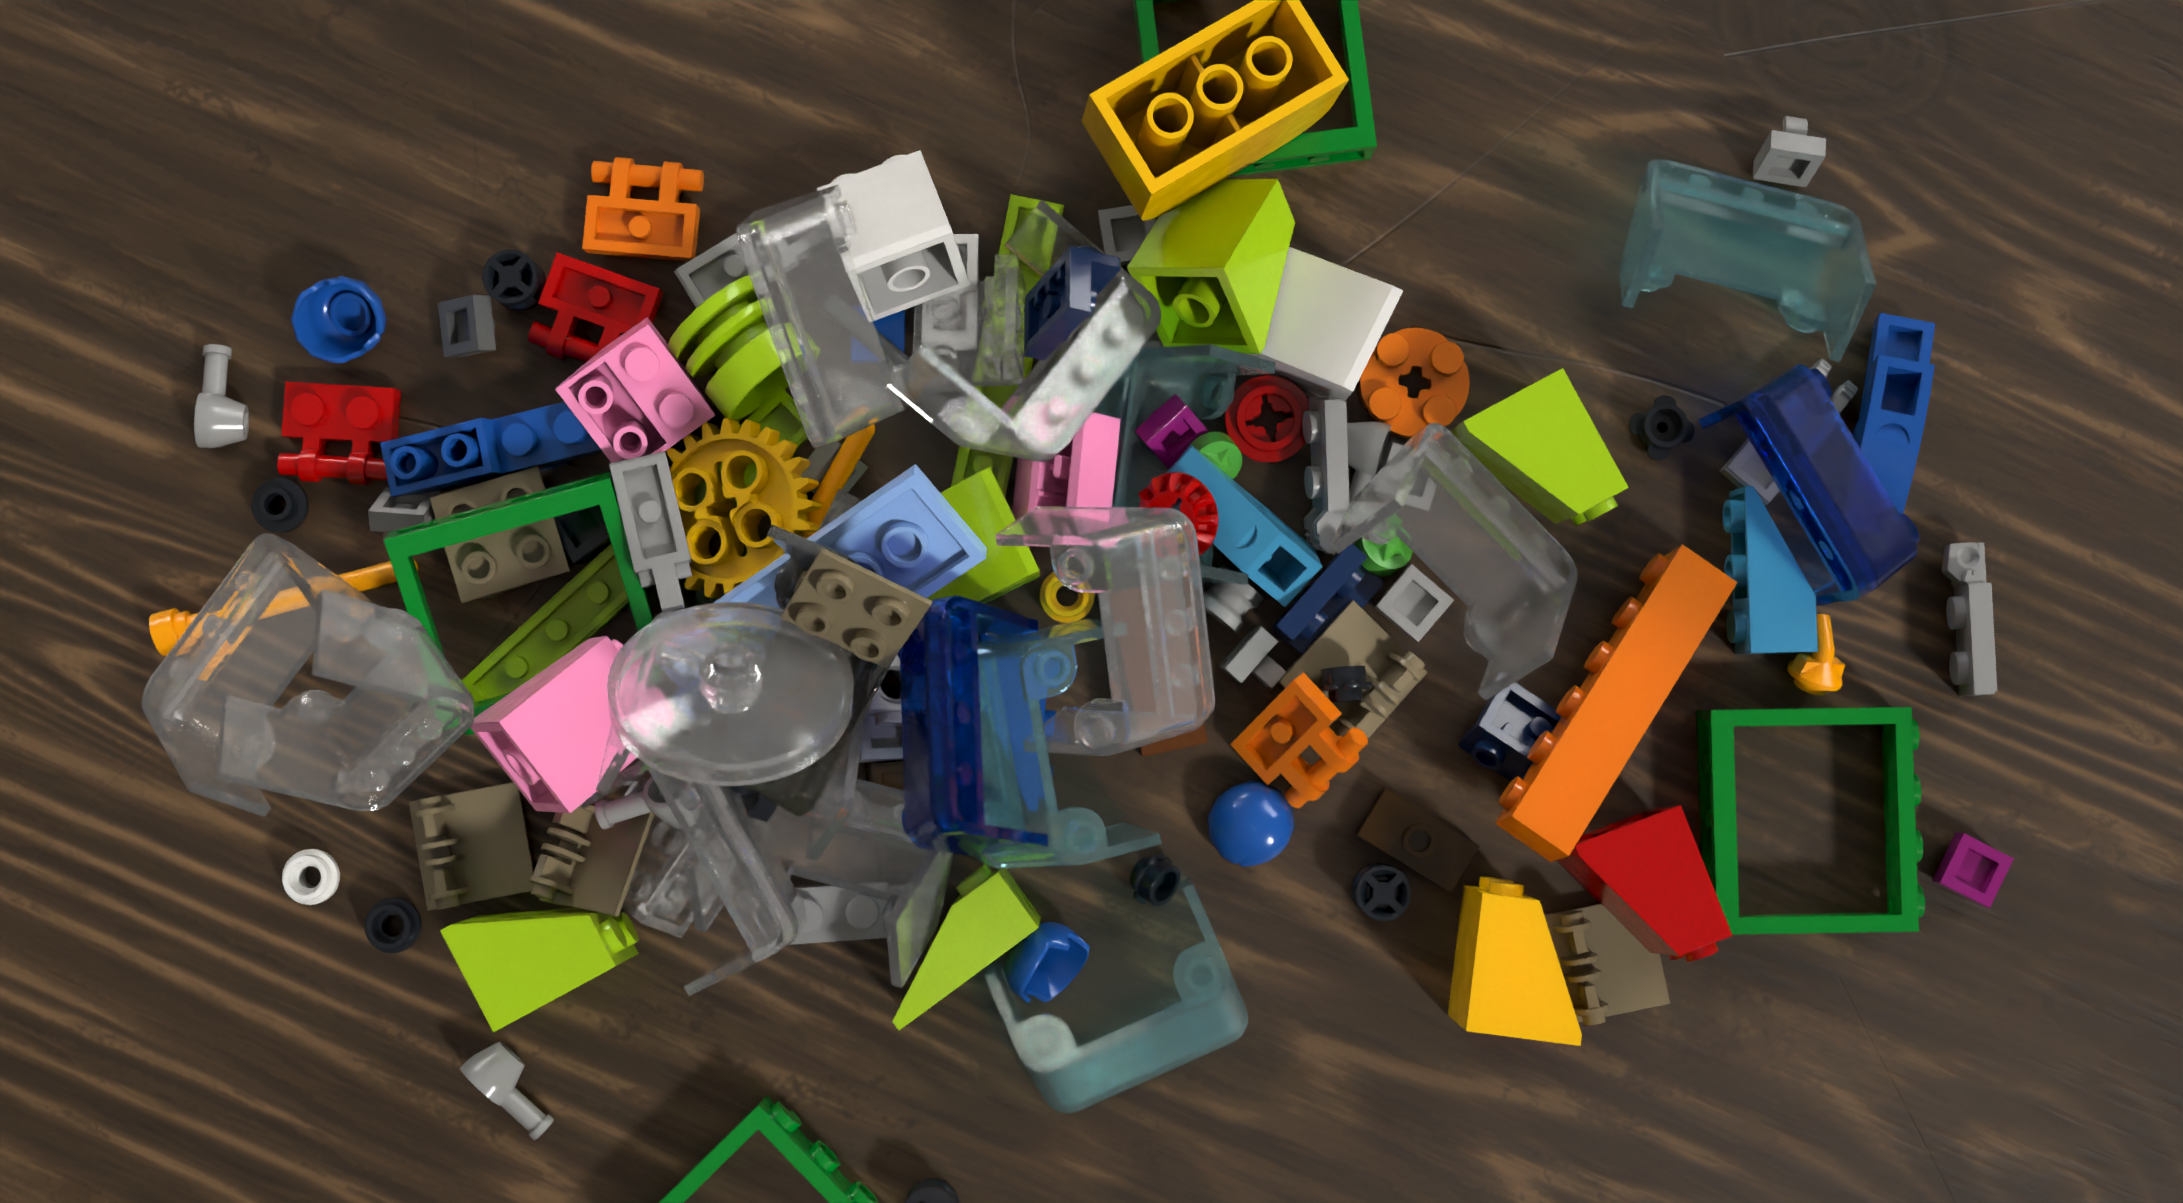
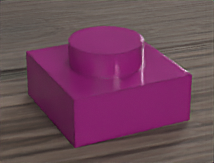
M1176 393L1161 407L1153 411L1149 418L1134 430L1168 469L1187 450L1192 441L1209 432Z
M1955 832L1932 882L1979 906L1990 908L2014 858L1965 833Z

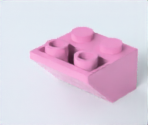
M648 317L601 349L555 388L611 463L664 452L715 416L712 403L687 372L683 364L667 348L668 344Z
M1037 408L1022 413L1012 514L1016 522L1110 530L1121 419L1086 410Z

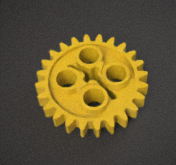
M724 418L721 430L717 425L705 422L702 425V439L692 433L684 437L685 451L672 447L666 450L673 462L669 469L692 562L689 563L692 577L686 578V589L700 591L704 587L706 597L720 599L723 593L726 595L803 542L804 532L814 533L820 530L819 526L807 520L808 513L822 508L821 503L807 499V493L819 486V482L814 479L801 477V474L807 470L811 463L808 459L801 457L792 458L798 445L785 439L778 442L780 431L765 427L761 431L759 423L746 419L740 427L738 421ZM755 462L757 467L756 479L752 485L746 487L744 483L745 469L749 464ZM720 463H723L720 475L718 471V466ZM705 480L707 484L706 496L701 503L697 504L695 490L700 481ZM768 514L771 519V531L764 540H761L758 535L759 522ZM718 532L721 537V547L719 552L712 557L709 552V542L714 533ZM745 544L747 548V554L743 557L742 554Z

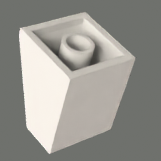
M920 150L908 155L890 157L883 164L857 174L841 175L831 183L817 188L843 270L867 323L970 286L951 226Z
M1289 247L1263 351L1261 354H1233L1279 377L1285 378L1319 397L1341 398L1346 401L1354 391L1403 290Z

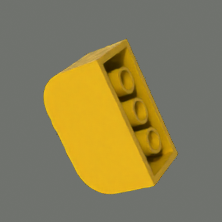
M1254 0L1089 94L1082 124L1141 220L1146 221L1177 208L1303 133L1331 109L1349 79L1300 0Z

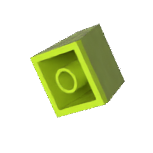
M1225 179L1177 208L1158 217L1127 266V269L1166 351L1261 354L1263 351L1295 225V220L1278 179Z
M1563 368L1466 419L1445 435L1451 446L1554 524L1571 518L1574 525L1577 526L1585 521L1588 522L1617 507L1618 504L1613 496L1629 488Z
M990 467L941 492L942 496L987 547V554L985 560L927 597V599L933 602L916 626L920 634L1040 577V570Z
M577 908L481 914L440 930L493 1033L639 954L634 945L639 941L637 931L630 918L624 912L620 913L619 917Z

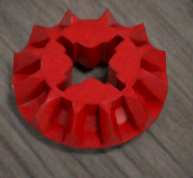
M1272 375L1255 377L1243 383L1231 396L1226 408L1225 429L1240 452L1254 462L1278 463L1295 455L1306 443L1303 436L1302 419L1304 412L1309 410V400L1296 384L1285 378ZM1263 397L1266 398L1267 405H1270L1272 413H1281L1282 416L1291 414L1290 418H1285L1283 422L1276 425L1273 436L1274 442H1271L1270 435L1266 434L1264 427L1246 426L1247 422H1252L1254 418L1260 416Z
M1169 472L1152 478L1149 485L1138 493L1141 498L1140 505L1133 516L1140 520L1142 532L1139 538L1150 543L1154 548L1153 555L1166 556L1171 558L1173 562L1198 557L1211 546L1218 530V509L1211 492L1200 480L1186 473ZM1181 502L1178 518L1184 523V526L1173 528L1168 532L1170 517L1164 511L1165 509L1168 510L1176 507Z

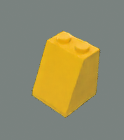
M1480 877L1479 886L1463 884L1448 1016L1468 1032L1581 1046L1582 1033L1540 900L1523 894L1524 885L1515 884L1511 880Z

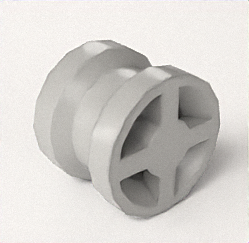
M1221 565L1214 574L1215 583L1209 590L1201 591L1194 601L1214 619L1237 634L1244 625L1243 616L1249 609L1257 608L1264 598L1242 578Z

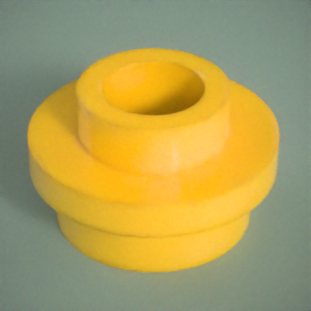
M1072 568L1058 569L1049 574L1042 583L1040 602L1046 614L1055 621L1073 623L1081 620L1090 612L1094 603V588L1089 578L1082 572ZM1063 586L1075 588L1078 593V599L1075 604L1071 606L1061 605L1056 598L1058 590Z

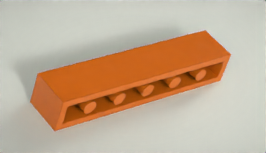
M1683 544L1665 556L1657 553L1646 565L1639 577V580L1645 583L1636 599L1632 596L1629 597L1619 608L1612 620V624L1618 627L1608 643L1604 640L1601 641L1592 651L1584 664V668L1590 673L1580 688L1574 685L1562 698L1556 709V713L1561 716V719L1552 733L1546 730L1539 736L1527 755V758L1533 762L1523 779L1518 776L1515 777L1506 787L1498 801V804L1504 809L1495 824L1549 862L1568 857L1737 584V581Z

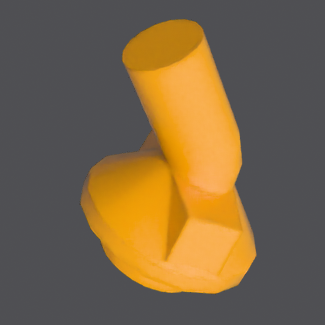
M1817 614L1818 652L1798 653L1796 658L1790 661L1787 666V671L1795 678L1794 684L1799 689L1819 696L1825 695L1827 691H1838L1841 689L1843 684L1842 674L1845 668V664L1837 657H1834L1833 633L1830 615Z

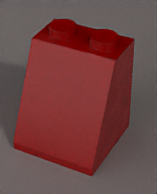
M1681 805L1650 809L1583 834L1568 857L1557 860L1650 953L1669 955L1670 960L1684 957L1686 962H1691L1715 954L1719 951L1716 942L1733 936Z

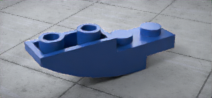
M1879 313L1874 320L1859 421L1852 430L1837 530L1892 541L1897 536L1917 462L1935 368L1934 364H1930L1935 323L1885 313Z
M565 402L492 420L478 418L380 443L391 497L475 485L536 466L539 467L540 471L570 465L571 460L603 453Z

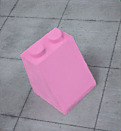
M608 636L589 638L467 723L536 811L558 813L573 812L675 727L674 723L665 713L669 710V706L664 697L652 685L643 684L632 669L635 666V661L631 653L622 643L615 639L611 641Z

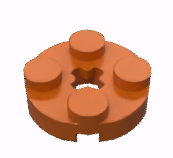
M1424 328L1401 329L1384 336L1376 345L1358 381L1359 398L1364 409H1367L1369 415L1376 422L1392 425L1391 435L1405 439L1425 438L1447 427L1462 411L1469 393V372L1464 362V354L1456 343L1448 341L1443 335ZM1411 369L1419 370L1421 378L1428 381V389L1420 390L1417 398L1408 397L1407 387L1399 385L1400 376H1408Z

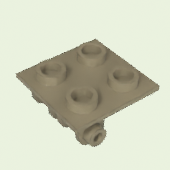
M536 466L430 497L435 518L437 519L545 489L540 469ZM554 517L444 547L462 604L482 598V601L498 598L504 595L503 591L570 572Z
M821 548L808 571L803 570L793 589L794 594L780 618L798 626L810 635L819 636L854 653L860 659L873 662L887 669L933 601Z
M1351 599L1278 682L1286 688L1304 672L1319 687L1322 686L1321 669L1365 666L1366 681L1372 682V687L1370 689H1362L1363 700L1333 703L1342 714L1329 727L1337 736H1344L1351 728L1356 727L1361 729L1369 738L1428 672L1423 669L1425 664L1411 651L1406 652Z
M513 782L409 802L427 911L446 909L461 904L532 891L534 884L529 882L534 873V866L521 792Z
M589 797L571 813L556 812L552 822L564 827L565 830L548 828L547 834L561 841L559 846L542 844L541 850L555 856V858L540 854L534 873L529 882L534 884L531 894L539 897V900L542 902L619 917L643 845L647 839L654 813L643 814L614 823V826L611 828L602 829L596 818L595 803L604 799Z
M1602 904L1544 915L1578 1022H1583L1585 1026L1597 1025L1606 1022L1605 1017L1670 1004L1660 954L1650 953Z

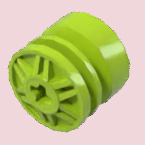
M756 274L738 279L707 298L680 324L670 338L667 347L680 362L688 360L685 369L693 378L703 377L718 370L708 382L705 393L727 419L735 421L742 420L753 414L781 387L786 390L806 371L819 352L816 345L794 319L785 320L770 327L778 317L782 305L775 296L765 297L768 288Z

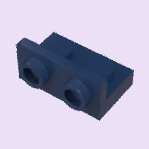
M1070 246L1025 296V357L1045 360L1061 343L1068 339L1070 333L1085 318L1090 317L1096 304L1097 294L1121 270V259L1119 257L1103 254L1098 249L1087 246Z
M1350 542L1345 545L1340 553H1337L1271 629L1302 655L1351 599L1363 608L1382 587L1383 581L1361 565L1367 556Z
M1505 676L1496 685L1475 725L1463 735L1458 745L1471 754L1473 760L1480 766L1495 770L1510 781L1517 776L1523 779L1533 763L1527 758L1531 747L1544 731L1547 730L1552 733L1561 716L1556 713L1554 707Z

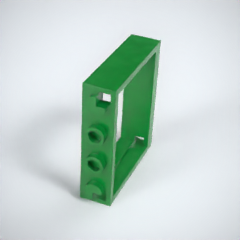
M1132 0L1141 64L1159 55L1153 4L1184 0ZM1337 0L1354 127L1301 133L1285 145L1230 177L1371 159L1377 147L1358 0Z
M611 472L393 530L385 537L384 543L447 733L463 729L464 735H474L475 733L467 723L509 693L461 706L412 556L600 505L645 655L634 657L635 666L632 669L644 685L655 683L660 679L659 673L664 671L649 654L653 644L662 638L647 588L641 587L639 575H636Z
M1912 707L1696 710L1700 855L1732 935L1919 932V918L1923 916L1925 911V896L1922 887L1917 882V862H1920L1923 856V839L1920 831L1916 829L1915 807L1920 804L1922 790L1920 779L1914 773L1913 751L1918 748L1920 733L1916 719L1912 718ZM1881 724L1888 913L1739 915L1734 726Z
M766 1096L658 1203H684L757 1130L783 1154L829 1203H879V1201L862 1182L856 1180L852 1184L837 1169L841 1163L826 1144L820 1140L813 1144L800 1131L799 1127L802 1125V1122L793 1110L789 1112L779 1100L774 1104Z

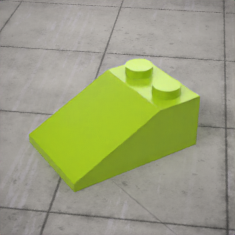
M984 864L962 880L956 887L961 895L958 896L951 906L892 1021L898 1030L908 1025L1039 928L1041 916L1003 864L994 871H991L987 864Z

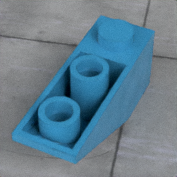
M1192 445L1187 448L1166 472H1182L1192 475L1208 488L1216 502L1219 517L1218 530L1213 544L1246 576L1284 607L1291 602L1323 567L1315 548ZM1181 502L1175 507L1179 511L1181 510L1179 508Z
M1744 486L1730 491V500H1726L1723 506L1722 519L1725 532L1731 533V555L1726 557L1724 573L1737 581L1733 589V610H1729L1726 619L1727 637L1730 643H1735V654L1818 652L1816 595L1754 486Z

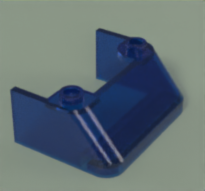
M1796 364L1768 378L1700 418L1698 421L1702 428L1705 429L1735 415L1833 578V581L1814 591L1816 606L1858 600L1877 589L1917 556L1916 543L1920 541L1919 532L1908 516L1897 511L1829 398L1832 396V390L1825 376L1816 368L1808 369L1803 364Z
M958 595L934 599L926 614L898 652L900 659L904 778L903 829L918 848L972 856L1048 846L1047 834L985 825L978 642L1039 632L1038 620Z

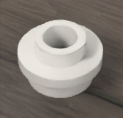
M307 849L297 852L286 862L282 873V883L286 893L294 901L305 905L318 904L329 899L337 890L340 881L339 867L334 858L318 849ZM310 866L317 868L321 875L320 882L315 887L308 884L305 878L306 871Z

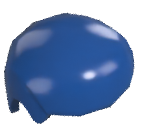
M338 276L321 280L302 291L296 299L290 320L296 341L312 357L330 363H345L372 350L381 341V335L386 329L387 317L381 298L365 282Z
M1250 780L1228 788L1216 798L1207 816L1210 842L1222 858L1232 864H1239L1241 867L1256 866L1271 861L1286 848L1295 829L1293 807L1286 801L1285 795L1280 789L1259 780Z
M1057 922L1040 923L1037 930L1009 950L1003 968L1009 988L1026 1003L1031 1001L1028 995H1032L1042 1002L1052 1000L1081 971L1089 957L1090 946L1064 924Z

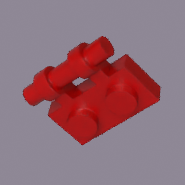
M557 252L538 304L558 313L553 327L534 322L528 334V342L546 348L547 355L561 360H565L569 356L587 362L601 349L648 317L653 324L664 292L657 287ZM579 320L604 329L599 344L575 336V329Z
M285 382L281 436L289 439H303V446L299 454H279L277 461L279 474L299 476L301 481L321 482L323 477L346 478L350 484L369 485L372 480L388 481L384 459L375 458L376 444L398 438L401 391L396 388ZM327 441L352 442V452L349 457L327 456Z

